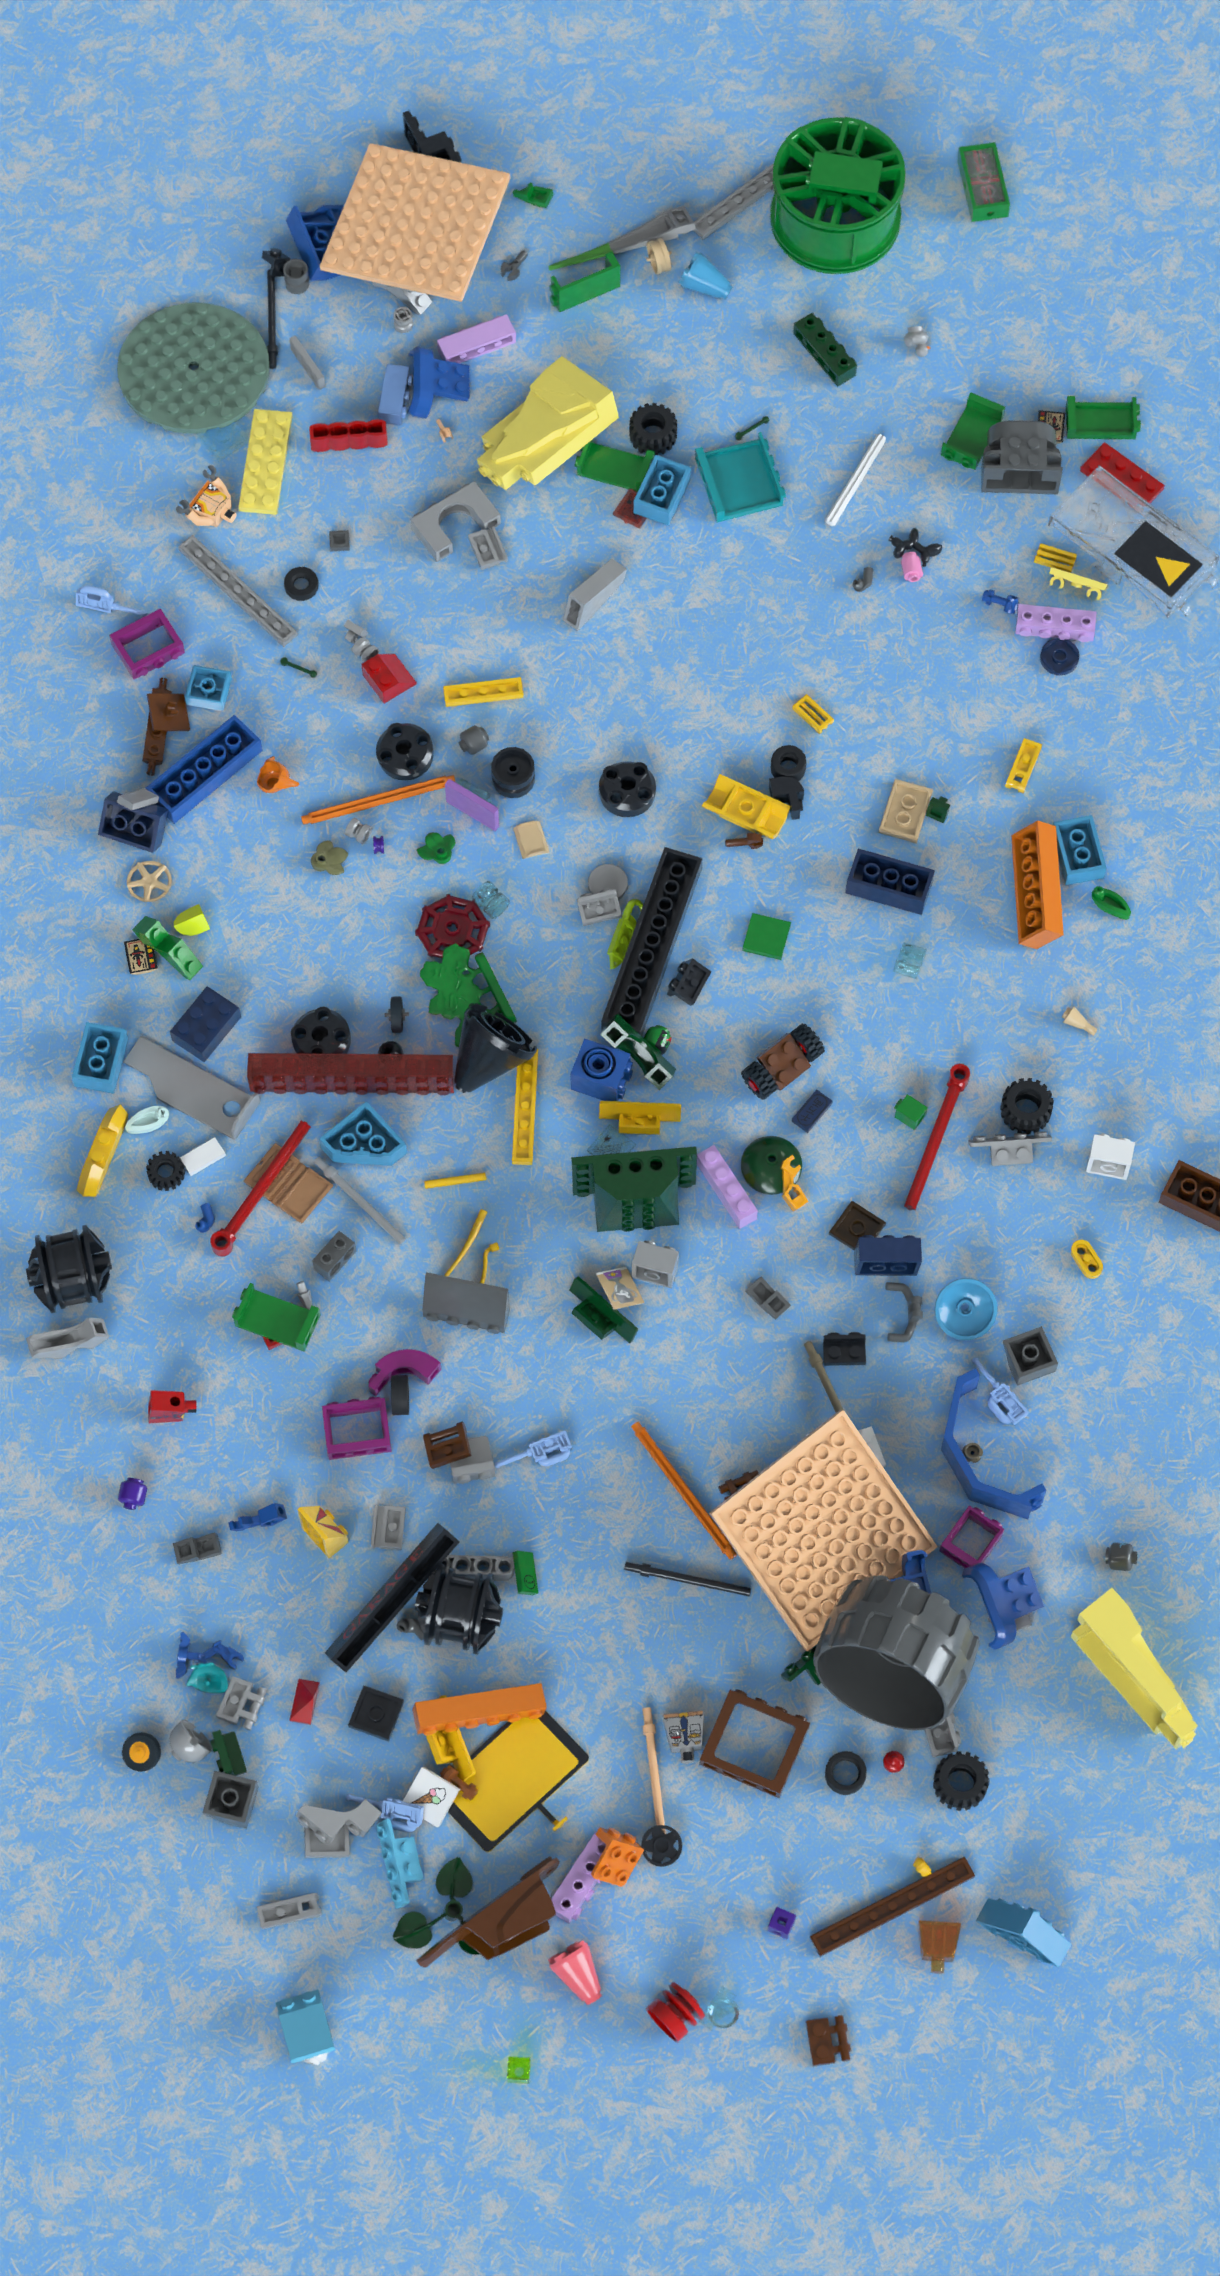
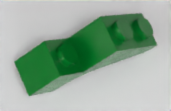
M145 916L132 929L143 944L156 950L187 980H191L203 967L181 938L170 935L158 920Z

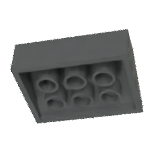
M426 1272L422 1308L423 1317L434 1322L438 1320L446 1321V1323L453 1326L459 1324L467 1325L468 1328L473 1330L482 1328L493 1334L505 1333L510 1312L509 1290L507 1288Z

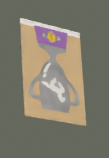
M627 1267L596 1273L614 1310L645 1303Z

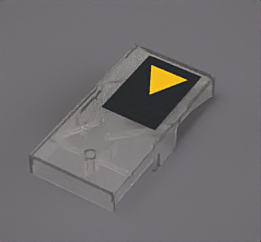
M1100 465L1050 515L1048 526H1054L1101 562L1100 566H1095L1101 571V574L1117 585L1121 583L1123 575L1135 584L1167 618L1177 609L1181 610L1186 617L1191 612V607L1185 601L1203 582H1208L1212 589L1218 584L1217 578L1212 573L1216 571L1220 556Z

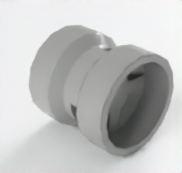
M407 307L397 308L393 314L394 327L400 333H407L413 328L412 312Z
M361 637L353 645L352 652L357 656H361L362 661L365 662L379 654V649L375 645H371L367 638Z
M352 818L346 827L345 835L350 838L354 837L357 842L364 844L372 832V827L367 824L363 825L360 820Z

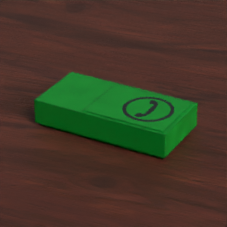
M518 1550L513 1552L518 1594L533 1596L538 1594L533 1552Z

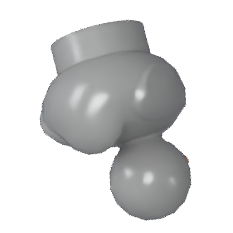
M923 326L908 327V333L904 336L906 346L918 345L915 350L916 354L919 357H925L931 347L925 345L928 341V335L923 331Z

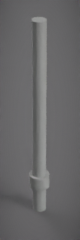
M320 1156L315 1159L314 1163L324 1171V1175L345 1191L399 1244L406 1240L400 1232L338 1174V1171L333 1166H329Z

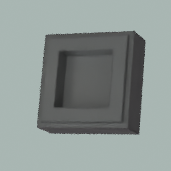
M348 530L329 531L330 552L350 550Z

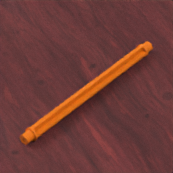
M454 775L441 776L425 782H419L309 812L308 815L301 816L303 825L308 823L314 824L381 804L445 788V783L448 779L455 782Z
M639 1422L634 1423L631 1428L634 1430L635 1436L638 1437L692 1512L712 1536L722 1553L726 1554L729 1560L735 1558L737 1553L661 1449L656 1445L655 1441L646 1431V1428L642 1427Z

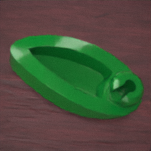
M1096 886L1093 889L1092 899L1098 908L1124 920L1130 918L1131 910L1120 895L1101 886Z

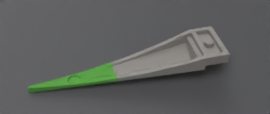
M685 206L667 210L640 227L604 245L549 265V271L605 257V254L611 251L613 254L644 247L647 246L648 241H655L658 238H662L664 241L678 238V234H687L690 231L696 230L695 223Z

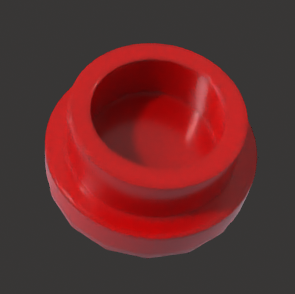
M897 1751L888 1752L883 1759L884 1768L891 1773L900 1772L905 1765L903 1755Z

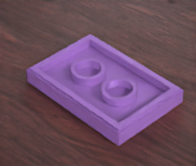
M448 779L445 783L446 802L496 831L499 827L498 807Z

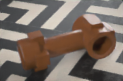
M450 1764L448 1767H444L440 1777L458 1787L463 1792L462 1797L468 1798L471 1801L479 1791L475 1788L476 1785L473 1783L468 1785L457 1776L459 1771Z

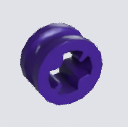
M373 836L374 854H377V852L384 854L383 836L380 838Z

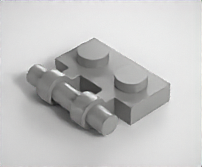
M232 1676L216 1717L237 1725L241 1717L245 1719L243 1728L251 1730L253 1723H256L258 1719L257 1713L259 1708L265 1702L264 1696L267 1690L259 1687L256 1694L252 1693L253 1683ZM247 1699L253 1702L249 1712L243 1710Z

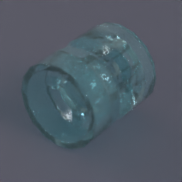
M487 881L479 886L472 896V900L479 907L483 906V911L491 919L500 916L510 903V900L503 893H498V888L491 881Z

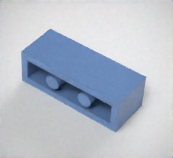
M386 365L378 409V419L386 421V424L402 425V419L407 416L405 403L409 402L410 391H408V386H412L413 375L410 374L408 366Z

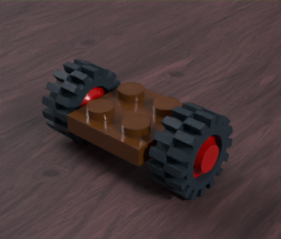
M803 1023L800 1024L792 1032L786 1033L756 1058L759 1062L754 1061L741 1071L745 1084L749 1086L748 1088L753 1091L754 1095L756 1094L758 1098L765 1100L776 1090H782L811 1067L809 1062L814 1061L825 1052V1048L822 1046L823 1043L810 1027Z

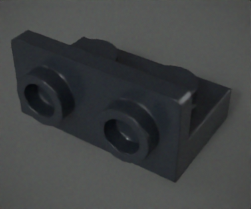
M693 958L683 961L677 969L678 974L669 983L668 988L670 989L667 992L668 996L675 995L690 1006L694 1005L712 972Z
M832 1332L824 1335V1366L866 1365V1335L859 1332H851L848 1335Z

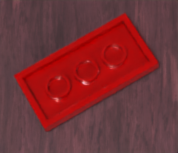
M1105 442L1080 468L1083 474L1139 514L1150 505L1165 487L1164 484Z

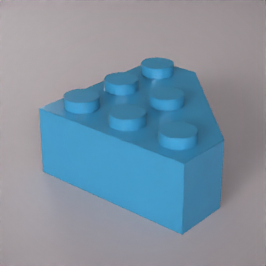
M367 1101L319 1138L320 1148L333 1162L392 1166L407 1154L406 1143Z
M988 1898L976 1919L988 1932L995 1936L998 1934L1018 1949L1026 1950L1043 1963L1060 1967L1071 1946L1065 1939V1934L1053 1929V1924L1041 1918L1040 1912L1031 1907L1027 1910L1017 1903L1011 1905L1000 1898L998 1900Z

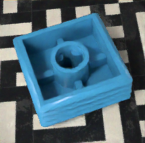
M193 665L185 694L186 705L223 711L232 680L231 672Z

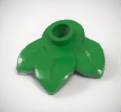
M431 832L425 837L426 845L416 850L417 854L424 860L434 859L439 864H445L451 859V850L455 846V839L451 834L442 837L436 832Z

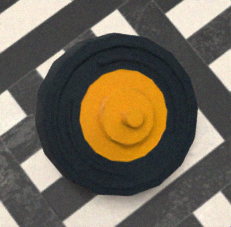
M144 1732L135 1733L128 1737L123 1744V1760L134 1771H148L155 1767L160 1760V1744L151 1734Z

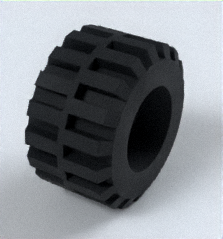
M647 403L644 404V407L639 406L637 411L632 413L629 424L630 442L633 443L635 449L638 448V452L643 453L650 450L655 452V456L658 453L665 454L666 449L669 451L672 449V445H675L677 439V419H675L674 412L671 413L669 407L665 409L663 404L658 406L657 403H652V405ZM649 426H657L662 430L657 433H650L644 429Z
M1021 1078L1018 1083L1014 1081L1011 1083V1087L1008 1086L1006 1088L1000 1110L1001 1117L1005 1118L1004 1123L1006 1125L1010 1124L1011 1130L1017 1129V1133L1026 1131V1134H1031V1131H1034V1133L1039 1132L1040 1128L1046 1127V1123L1049 1122L1052 1114L1054 1100L1051 1098V1091H1047V1086L1045 1084L1040 1085L1041 1081L1036 1080V1082H1033L1032 1078L1024 1081V1078ZM1023 1099L1031 1100L1037 1105L1038 1110L1032 1113H1025L1019 1110L1015 1103Z
M957 1751L956 1755H953V1753L948 1754L947 1758H943L937 1766L933 1778V1789L936 1790V1797L941 1798L940 1802L942 1804H948V1808L956 1807V1811H961L962 1808L970 1810L971 1806L976 1807L984 1799L989 1785L988 1769H985V1763L983 1761L979 1762V1757L976 1755L974 1757L970 1756V1752L962 1754L961 1751ZM955 1771H964L972 1777L974 1786L968 1791H957L950 1785L949 1775Z

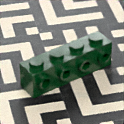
M812 312L794 323L793 334L837 387L856 376V361L848 356L844 346L838 344L833 333L824 327L819 317L817 318Z

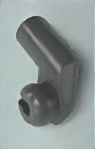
M865 567L863 578L853 581L852 585L856 591L862 592L872 585L873 568Z

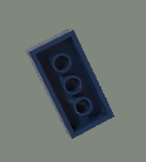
M858 848L847 879L845 893L922 915L933 883L935 870Z

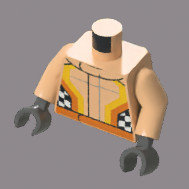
M210 465L208 468L211 470V475L204 470L203 476L210 478L211 481L207 480L190 504L186 500L179 502L184 509L180 506L176 507L177 513H185V516L196 526L211 525L217 527L223 519L232 523L236 518V513L231 511V496L219 476H215L216 468Z

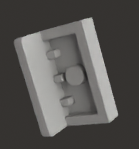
M606 888L601 890L600 893L593 895L592 893H586L577 898L583 926L622 917L616 889Z
M953 1712L945 1719L942 1725L933 1729H925L932 1757L958 1751L961 1738L959 1732H955L953 1727L955 1723Z

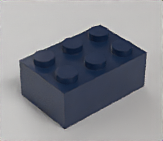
M113 791L104 799L98 835L154 853L162 844L169 809L152 804L130 810L117 802L118 796L123 794Z
M206 986L170 1030L172 1041L205 1062L241 1018L240 1009Z
M864 1235L858 1238L854 1250L855 1275L917 1276L922 1263L921 1238H915L912 1235H907L903 1238H895L892 1235L874 1238L872 1235Z

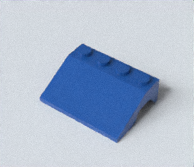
M323 205L313 212H299L298 207L293 206L286 219L301 259L307 265L310 281L328 280L340 276V274L322 271L320 264L343 210V205Z

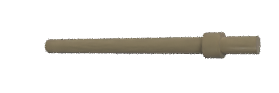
M811 1341L806 1342L804 1346L810 1357L809 1362L812 1368H815L835 1412L844 1410L822 1365L823 1360L820 1354H817Z

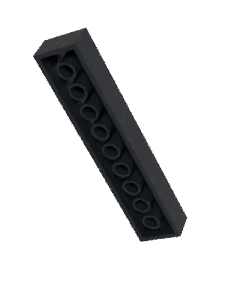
M664 847L601 1020V1031L618 1013L641 1036L643 1035L702 871L703 858Z

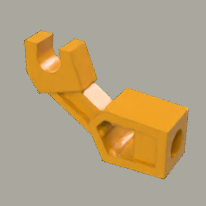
M791 1155L782 1162L780 1167L783 1180V1194L781 1197L794 1212L809 1201L799 1185L794 1184L793 1178L799 1172L801 1166L798 1165L795 1168L790 1166V1162L795 1159ZM791 1189L797 1194V1197L793 1200L788 1194Z

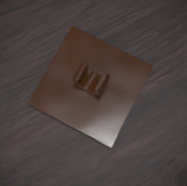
M147 694L153 731H190L184 694Z

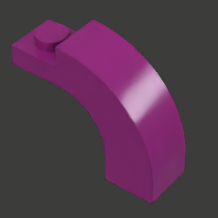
M403 1349L389 1353L375 1364L378 1374L374 1373L369 1379V1392L377 1396L391 1380V1376L405 1373L415 1375L429 1385L441 1371V1363L431 1355L419 1350Z

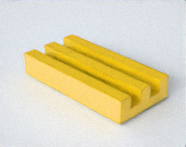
M1040 543L1034 563L1071 573L1077 554Z
M807 694L792 706V709L819 734L829 724L834 722V719ZM806 701V702H807L816 712H818L826 721L824 722V721H823L812 709H810L804 702Z

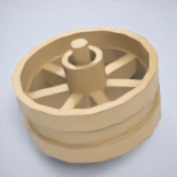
M658 238L655 241H648V258H646V261H650L655 274L658 275L664 271H670L671 261L669 255L672 252L667 250L664 240Z

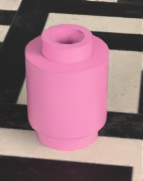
M915 552L903 554L901 566L904 579L910 582L918 581L923 576L920 557Z

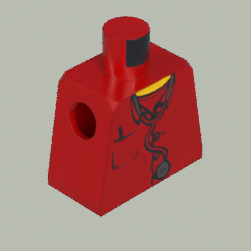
M150 1391L148 1401L149 1423L183 1421L184 1413H196V1400H184V1392Z

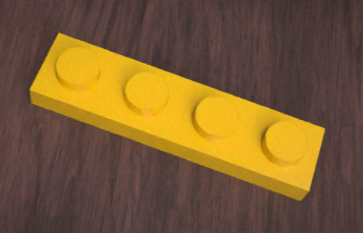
M521 677L443 686L446 707L524 698Z

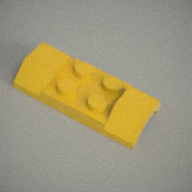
M719 774L709 798L702 804L703 808L718 814L719 817L753 833L762 834L772 840L781 831L791 806L722 774Z

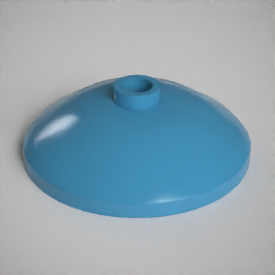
M961 1278L950 1282L940 1291L935 1302V1316L939 1326L946 1334L958 1340H973L983 1336L991 1329L997 1317L998 1307L993 1292L983 1282L972 1278ZM964 1303L968 1304L966 1310L961 1309V1305Z

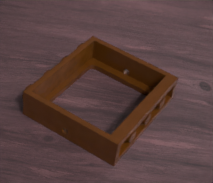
M730 1689L701 1755L699 1765L780 1799L809 1730L810 1723L801 1715H790L782 1707H771L763 1699H752L747 1697V1693L736 1689L733 1691ZM736 1704H742L795 1727V1732L775 1779L769 1780L715 1756V1751Z

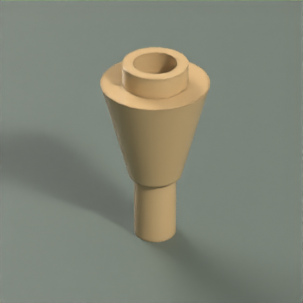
M1075 1006L1072 1009L1068 1007L1062 1015V1018H1064L1063 1023L1084 1029L1093 1036L1098 1030L1087 1022Z

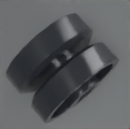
M507 747L500 750L494 756L491 769L492 784L495 790L508 798H520L526 795L535 783L534 760L531 755L524 749Z

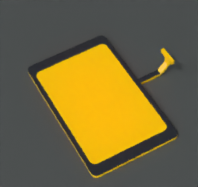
M546 1710L544 1715L537 1719L526 1717L521 1718L517 1722H507L470 1756L476 1773L464 1782L468 1785L471 1783L476 1785L475 1788L479 1790L478 1793L470 1801L468 1798L462 1797L463 1792L460 1790L448 1813L485 1852L492 1851L537 1808L555 1826L552 1828L555 1832L563 1826L568 1818L565 1816L559 1822L542 1804L589 1761V1756Z

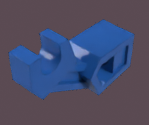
M273 1503L258 1510L257 1516H241L238 1518V1521H230L228 1524L231 1531L237 1532L259 1525L261 1527L273 1526L287 1519L284 1505Z

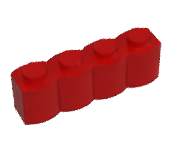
M380 419L368 422L353 421L348 424L344 422H335L329 425L318 423L309 426L311 450L314 452H325L330 449L335 451H342L348 448L364 449L368 446L382 448L388 445L386 421Z

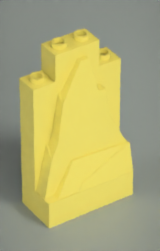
M561 356L548 366L529 386L530 392L525 402L481 436L484 444L483 448L486 452L477 459L480 474L484 477L487 476L496 486H500L504 490H507L521 477L526 482L529 481L533 485H537L619 418L613 392Z
M1110 1588L1079 1614L1077 1620L1081 1625L1072 1632L1071 1638L1156 1735L1161 1732L1176 1750L1180 1746L1185 1748L1194 1740L1198 1725L1193 1721V1717L1185 1706L1183 1699L1177 1693L1175 1685L1161 1668L1142 1638V1629L1131 1609L1113 1588Z

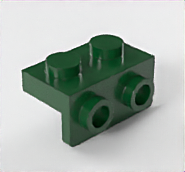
M220 1730L212 1732L214 1739L210 1740L213 1752H218L220 1757L219 1760H216L219 1772L234 1776L246 1773L247 1769L235 1732L222 1735Z

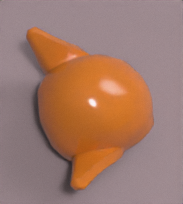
M274 756L267 759L263 767L260 768L257 785L265 793H276L282 789L299 786V782L290 779L287 768L280 762L274 761Z

